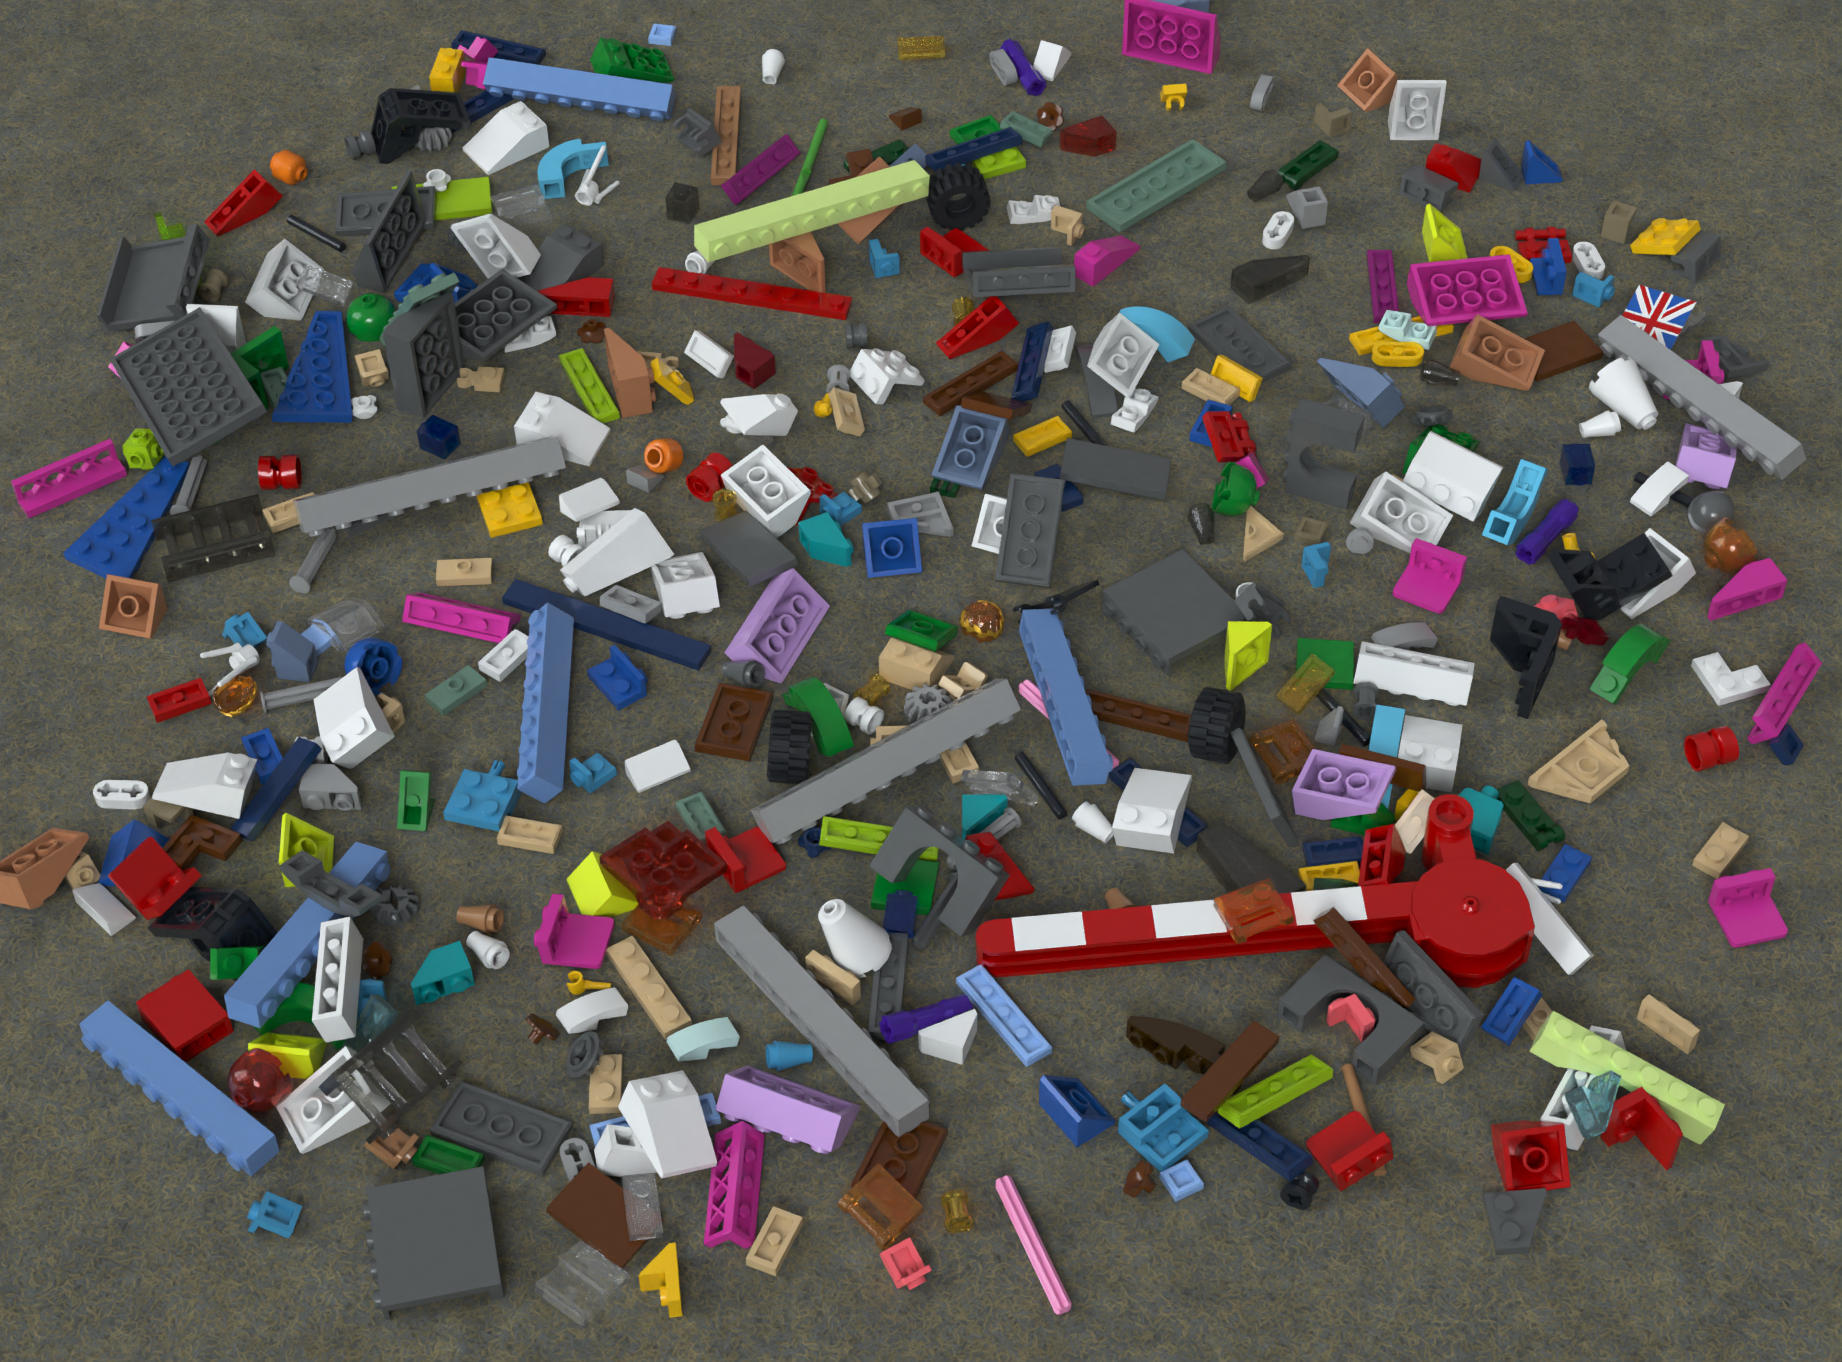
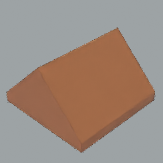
M1367 48L1337 86L1359 107L1368 112L1391 102L1398 75Z
M107 574L99 629L151 639L168 610L161 584Z

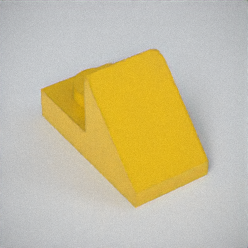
M676 1242L669 1243L639 1274L640 1290L642 1292L660 1290L661 1306H668L669 1318L683 1316Z

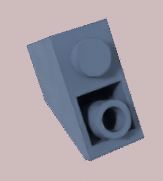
M277 621L273 632L270 631L267 637V647L271 650L272 666L275 667L277 678L310 683L318 664L314 643L283 621Z

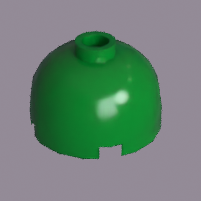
M369 293L355 298L346 312L348 332L355 335L356 339L360 341H380L379 337L384 331L383 327L389 324L388 320L394 316L393 313L396 311L394 305L381 294Z
M1229 461L1220 474L1224 478L1220 484H1216L1212 499V509L1214 513L1236 517L1248 511L1251 505L1255 506L1257 504L1260 491L1256 490L1257 482L1254 474L1249 469Z

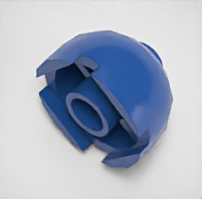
M377 637L364 638L355 642L348 650L344 661L345 674L347 675L356 667L360 668L372 693L379 695L382 693L379 689L388 682L391 685L396 683L401 673L402 658L398 656V648L395 645ZM372 678L379 679V682H372Z

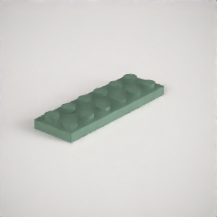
M1191 139L1087 200L1086 209L1120 233L1226 170L1227 162L1194 139Z
M455 272L448 276L442 273L434 277L429 285L423 287L422 284H418L409 289V294L403 298V303L398 305L399 309L388 320V325L397 316L448 292L452 293L460 282ZM382 332V334L380 335L379 339H380L381 343L383 344V346H385V341H384V339H383V332Z

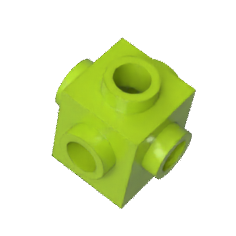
M135 429L122 446L129 468L154 469L165 454L150 429Z

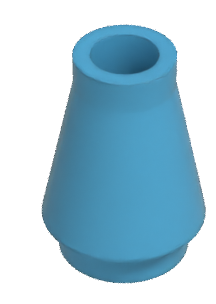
M774 1040L773 1044L766 1045L768 1069H775L776 1072L813 1061L811 1044Z

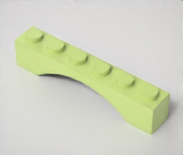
M1555 1011L1541 1025L1529 1051L1557 1067L1591 1073L1622 1086L1630 1092L1643 1087L1650 1096L1656 1098L1660 1108L1668 1117L1678 1123L1683 1136L1700 1145L1715 1130L1725 1106L1720 1101Z

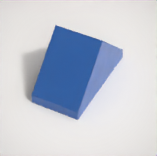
M1530 140L1526 141L1521 163V172L1524 175L1525 184L1562 182L1563 178L1558 164Z

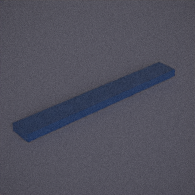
M517 579L513 581L502 596L503 604L531 614L548 602L574 617L573 628L698 671L711 653V645L647 623L644 624L632 618Z

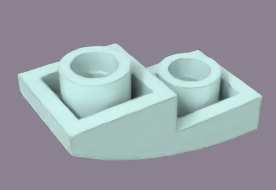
M1386 310L1379 324V331L1397 341L1416 342L1424 349L1429 350L1437 334V327L1412 322L1410 313Z
M728 1017L686 1027L668 1036L666 1042L678 1062L706 1059L709 1049L737 1046L740 1036Z

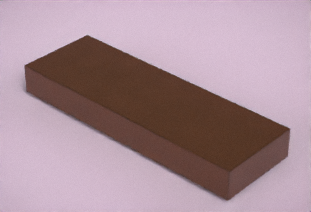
M1342 744L1339 749L1340 755L1396 766V771L1390 782L1392 785L1418 792L1426 787V765L1346 744Z

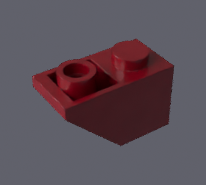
M740 333L734 334L736 378L755 390L776 374L775 355Z

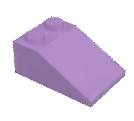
M1685 423L1675 466L1689 475V483L1695 480L1705 483V486L1712 489L1727 488L1736 460L1737 447H1730L1718 433L1714 435L1708 428Z
M1312 749L1292 789L1295 814L1328 820L1376 813L1394 776L1396 766Z

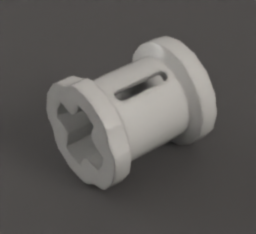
M844 365L831 366L827 371L829 383L827 384L826 392L830 393L833 387L837 388V385H839V389L850 392L849 385L847 384L850 378V370ZM838 372H840V379H837Z

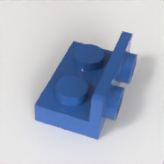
M1549 238L1547 248L1542 250V258L1530 259L1533 265L1532 276L1537 295H1562L1567 271L1559 239Z
M616 645L609 647L611 658L588 669L587 674L588 678L619 711L647 696L646 683L648 680L643 670L637 669L632 664L629 655L624 651L621 652Z

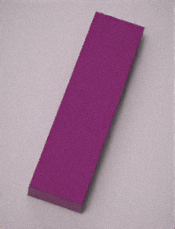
M785 134L720 186L733 204L736 205L801 153L788 134Z
M1367 250L1366 258L1373 323H1380L1386 310L1399 312L1392 250Z

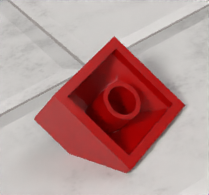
M1435 143L1427 156L1426 168L1459 183L1457 189L1470 193L1479 178L1482 159L1447 145Z
M991 832L967 835L965 837V840L975 843L980 848L979 852L985 857H991L999 861L1003 865V870L1010 875L994 901L1034 893L1035 889Z
M1521 1120L1491 1124L1494 1156L1505 1191L1542 1188L1553 1190L1571 1187L1564 1123Z

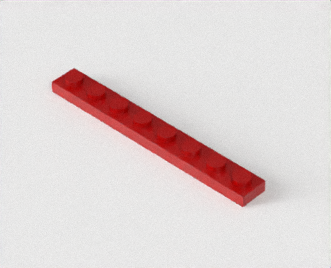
M659 267L652 281V290L840 320H847L852 306V297L670 268Z

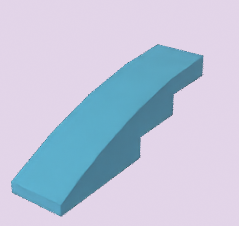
M1376 705L1369 751L1397 758L1405 709ZM1389 784L1381 801L1387 809L1389 807L1392 784Z

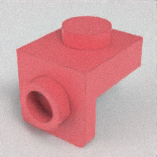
M1547 595L1534 606L1555 613L1560 621L1563 617L1571 619L1579 617L1573 599Z
M1356 994L1346 998H1338L1328 1006L1326 1022L1329 1027L1345 1020L1361 1042L1373 1032L1376 1022L1374 1014L1368 1007L1365 1008Z
M910 1237L879 1254L897 1289L907 1285L909 1290L927 1281L924 1275L932 1271L930 1265H924Z

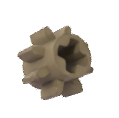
M865 470L849 481L853 487L848 492L856 501L862 499L865 504L881 493L878 486H880L882 481L876 473L869 475Z

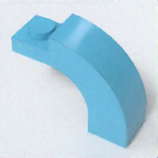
M575 139L562 143L547 152L538 166L541 200L565 197V179L575 171L591 168L602 145L606 146V141L581 144V139ZM607 146L598 167L609 166Z
M1128 307L1120 310L1119 313L1160 344L1157 350L1167 362L1177 360L1189 354L1195 338L1176 318L1160 310L1148 307Z
M1525 459L1520 460L1507 495L1496 510H1491L1482 536L1505 545H1511L1516 541L1540 497L1539 491L1548 468Z

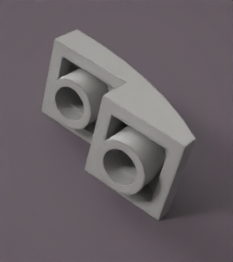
M1425 622L1391 626L1373 633L1371 637L1375 644L1410 650L1411 646L1414 648H1434L1438 640Z

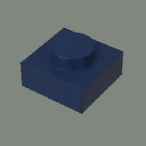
M1785 724L1778 737L1771 739L1769 746L1783 765H1790L1795 762L1804 744L1790 724Z

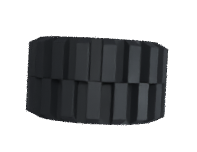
M956 163L955 166H951V164L945 165V169L939 168L936 170L937 174H932L929 178V192L926 200L931 217H933L936 224H940V227L944 229L949 227L950 231L955 228H959L961 231L965 230V227L972 228L975 226L974 223L983 221L982 216H987L988 208L991 205L985 179L976 167L972 169L969 164L964 166L961 163ZM967 194L959 200H949L954 195Z
M1212 687L1203 688L1194 704L1189 724L1188 744L1192 757L1224 764L1231 762L1238 748L1230 732L1238 728L1244 731L1246 710L1241 693Z
M774 710L771 714L767 778L769 782L800 784L807 780L812 724L809 712Z

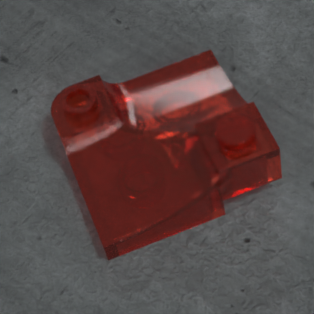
M666 821L652 831L646 827L600 856V865L635 896L639 908L651 918L658 920L669 918L681 910L683 903L689 896L727 872L726 862L689 830L682 833L669 821Z

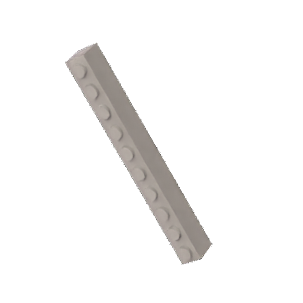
M1622 315L1617 317L1598 334L1601 342L1600 349L1607 357L1610 358L1612 356L1615 359L1622 357L1627 361L1628 356H1631L1636 362L1644 382L1647 381L1651 384L1659 395H1666L1677 408H1684L1693 420L1703 422L1711 433L1721 435L1730 447L1739 448L1748 460L1758 462L1767 474H1774L1783 480L1806 460L1802 443Z
M550 436L295 499L293 502L301 532H309V536H316L326 533L325 528L335 526L336 530L351 527L352 521L362 519V523H368L378 520V515L388 513L389 517L405 513L404 508L414 506L415 510L430 507V502L440 500L441 503H448L457 500L456 495L466 493L467 497L482 494V489L492 487V490L507 488L508 482L517 480L518 484L534 481L533 476L543 474L544 478L559 474V469L566 468L559 437Z
M996 678L751 809V812L758 827L772 843L782 844L793 837V832L799 829L805 831L816 826L819 818L825 815L832 817L843 811L842 806L849 802L855 804L866 799L869 791L875 788L878 791L892 784L891 780L899 775L906 777L916 772V766L921 763L929 764L941 758L940 753L945 750L953 751L961 748L966 744L964 740L971 736H974V738L983 736L990 731V726L996 723L1001 725L1009 722L1014 718L1013 714L1021 710L1008 680Z
M743 905L714 923L717 943L879 1118L887 1123L896 1136L900 1137L906 1132H910L919 1126L921 1122L929 1119L930 1100L926 1092L921 1088L917 1089L911 1083L907 1072L903 1068L898 1069L893 1064L888 1052L881 1047L879 1049L876 1046L869 1032L865 1028L860 1029L850 1012L846 1008L841 1009L835 1002L832 993L828 989L823 990L817 983L814 974L808 969L805 970L799 964L796 955L790 950L787 951L781 945L778 936L774 932H769L763 926L762 920L756 913L752 914Z

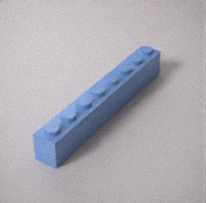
M490 57L488 58L483 81L486 90L495 97H503L504 94H509L514 99L521 101L526 100V98L535 99L536 102L541 104L555 102L563 107L575 105L588 111L601 109L609 114L621 112L634 118L648 116L655 121L671 120L676 91L671 84Z
M548 602L539 610H535L528 621L530 626L527 639L528 652L525 662L526 678L524 681L525 691L522 704L523 717L520 727L521 744L519 747L520 757L517 770V789L542 803H547L563 790L574 617Z
M1054 609L1023 610L1019 634L1072 786L1106 784L1108 773L1113 769V759L1111 754L1107 753L1105 736L1100 734L1098 717L1093 715L1091 698L1085 693L1084 679L1082 676H1079L1077 671L1076 657H1072L1070 640L1065 638L1063 621L1059 620L1057 614L1052 615L1050 613Z
M355 842L329 874L354 888L364 884L375 891L383 881L387 880L390 874L387 851ZM308 897L224 995L228 1018L261 1028L269 1018L274 1016L280 1004L292 994L294 987L302 978L308 975L310 968L318 960L321 922L350 916L332 912Z
M106 1001L79 1023L83 1033L81 1040L91 1052L97 1050L102 1054L103 1060L109 1067L114 1069L117 1066L130 1084H139L145 1095L152 1102L157 1100L161 1102L169 1116L173 1119L179 1117L183 1120L185 1127L192 1135L197 1137L200 1134L205 1138L206 1144L214 1153L222 1152L227 1156V1161L235 1170L240 1171L243 1169L252 1176L280 1152L275 1134L111 1002Z

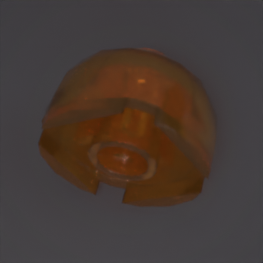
M1722 518L1712 525L1705 534L1703 540L1704 560L1712 569L1717 568L1722 572L1730 574L1737 573L1745 565L1757 561L1758 558H1753L1757 554V550L1750 537L1742 528L1736 531L1731 526L1735 522Z

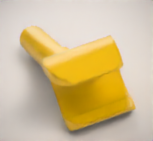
M579 971L568 973L569 980L572 983H567V987L572 994H582L586 989L604 990L611 988V983L584 980L583 975Z

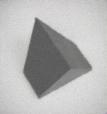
M1494 138L1483 152L1479 180L1514 190L1524 175L1497 138Z

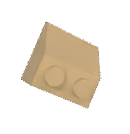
M891 638L879 656V679L913 690L914 686L922 688L924 683L928 687H932L935 684L938 685L952 663L954 655L941 650L935 652L898 638Z

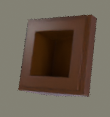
M908 107L890 114L889 118L902 131L922 122V110L920 108Z

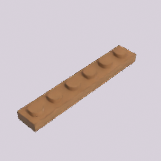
M717 86L714 128L722 143L713 148L711 185L723 184L737 170L741 102L740 86Z

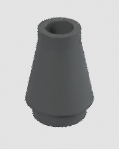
M755 660L726 661L722 667L724 677L731 678L748 688L759 686L765 675L763 666Z

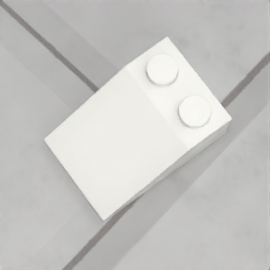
M1397 80L1388 116L1390 140H1438L1446 80Z
M520 101L500 110L463 147V151L487 175H490L548 148L547 125Z
M493 214L455 223L450 227L488 279L501 269H504L516 278L529 275L541 256L527 235Z
M1119 313L1100 332L1093 345L1087 367L1125 397L1129 398L1160 344Z
M540 392L534 393L514 425L517 445L550 436L559 437L564 460L587 466L591 465L610 433L609 427L560 397Z
M1385 471L1372 482L1350 524L1356 528L1368 530L1373 538L1411 553V546L1416 538L1437 545L1453 515Z
M1651 528L1645 534L1673 576L1619 609L1630 619L1637 617L1677 593L1696 574L1690 558Z
M703 552L672 557L650 567L665 617L677 619L686 616V613L696 611L697 613H708L713 611V608L720 607L715 575Z
M358 667L314 699L320 738L334 764L352 769L395 737L361 669Z
M1405 715L1398 758L1426 765L1425 788L1452 793L1462 725Z
M228 752L167 763L154 790L152 799L240 819L253 786L257 759L247 757L244 754Z
M1134 768L1119 800L1112 826L1116 845L1174 854L1192 775Z
M345 1046L281 1101L276 1108L299 1152L304 1154L369 1123L387 1108L392 1101L369 1059Z
M683 1070L628 1082L618 1108L661 1179L716 1166L717 1159L698 1093Z

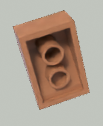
M879 156L858 176L889 168L890 166ZM904 204L837 224L857 244H860Z
M811 232L769 244L770 265L806 289L826 293L824 258Z
M1477 314L1464 329L1449 368L1472 380L1528 391L1545 350Z
M605 328L604 336L608 368L622 418L653 413L652 402H656L654 387H650V383H654L652 368L646 367L644 357L610 328Z
M51 828L0 861V903L29 910L43 905L44 900L55 893L89 839L88 834Z

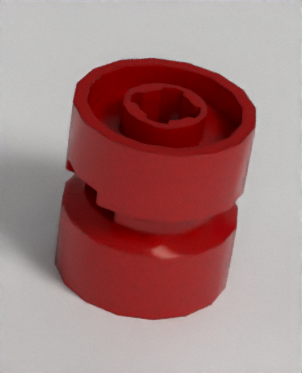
M713 452L709 454L699 466L687 475L686 485L689 491L696 498L704 502L712 501L725 488L721 474L733 465L720 453Z
M282 455L281 459H278L276 456H260L258 460V478L261 490H277L280 485L284 489H300L302 471L299 455Z
M1728 726L1713 728L1707 733L1699 732L1685 737V756L1694 771L1699 772L1713 768L1716 764L1725 765L1738 760V741L1734 732Z

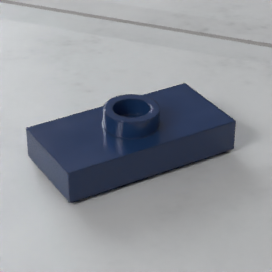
M1056 464L1034 472V476L1059 479L1061 467ZM1065 480L1061 512L1083 504V496L1071 481Z
M1352 837L1303 843L1302 850L1306 866L1312 867L1357 861L1359 867H1361L1362 838Z

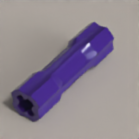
M1011 39L1004 41L999 49H1003L1014 64L1017 76L1027 94L1033 96L1042 94L1046 88V82L1039 71L1035 70L1029 62L1018 41Z
M1567 499L1559 500L1535 530L1527 534L1516 546L1517 551L1515 554L1518 559L1529 565L1536 563L1557 536L1578 518L1577 513L1579 509L1576 504Z
M960 994L942 999L939 1003L887 1014L882 1016V1020L879 1022L880 1031L888 1043L908 1039L917 1034L919 1030L973 1010V1004L969 1001L967 995Z

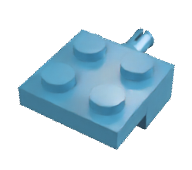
M494 760L489 773L464 769L443 812L444 820L499 832L505 816L512 815L521 796V791L517 789L518 780L500 776L505 768V764L500 760L499 763L498 760Z
M1163 1084L1142 1101H1139L1130 1091L1127 1092V1095L1124 1094L1121 1102L1131 1110L1120 1117L1118 1123V1133L1160 1172L1170 1168L1208 1138L1209 1133L1207 1128L1180 1106L1182 1098L1166 1084Z

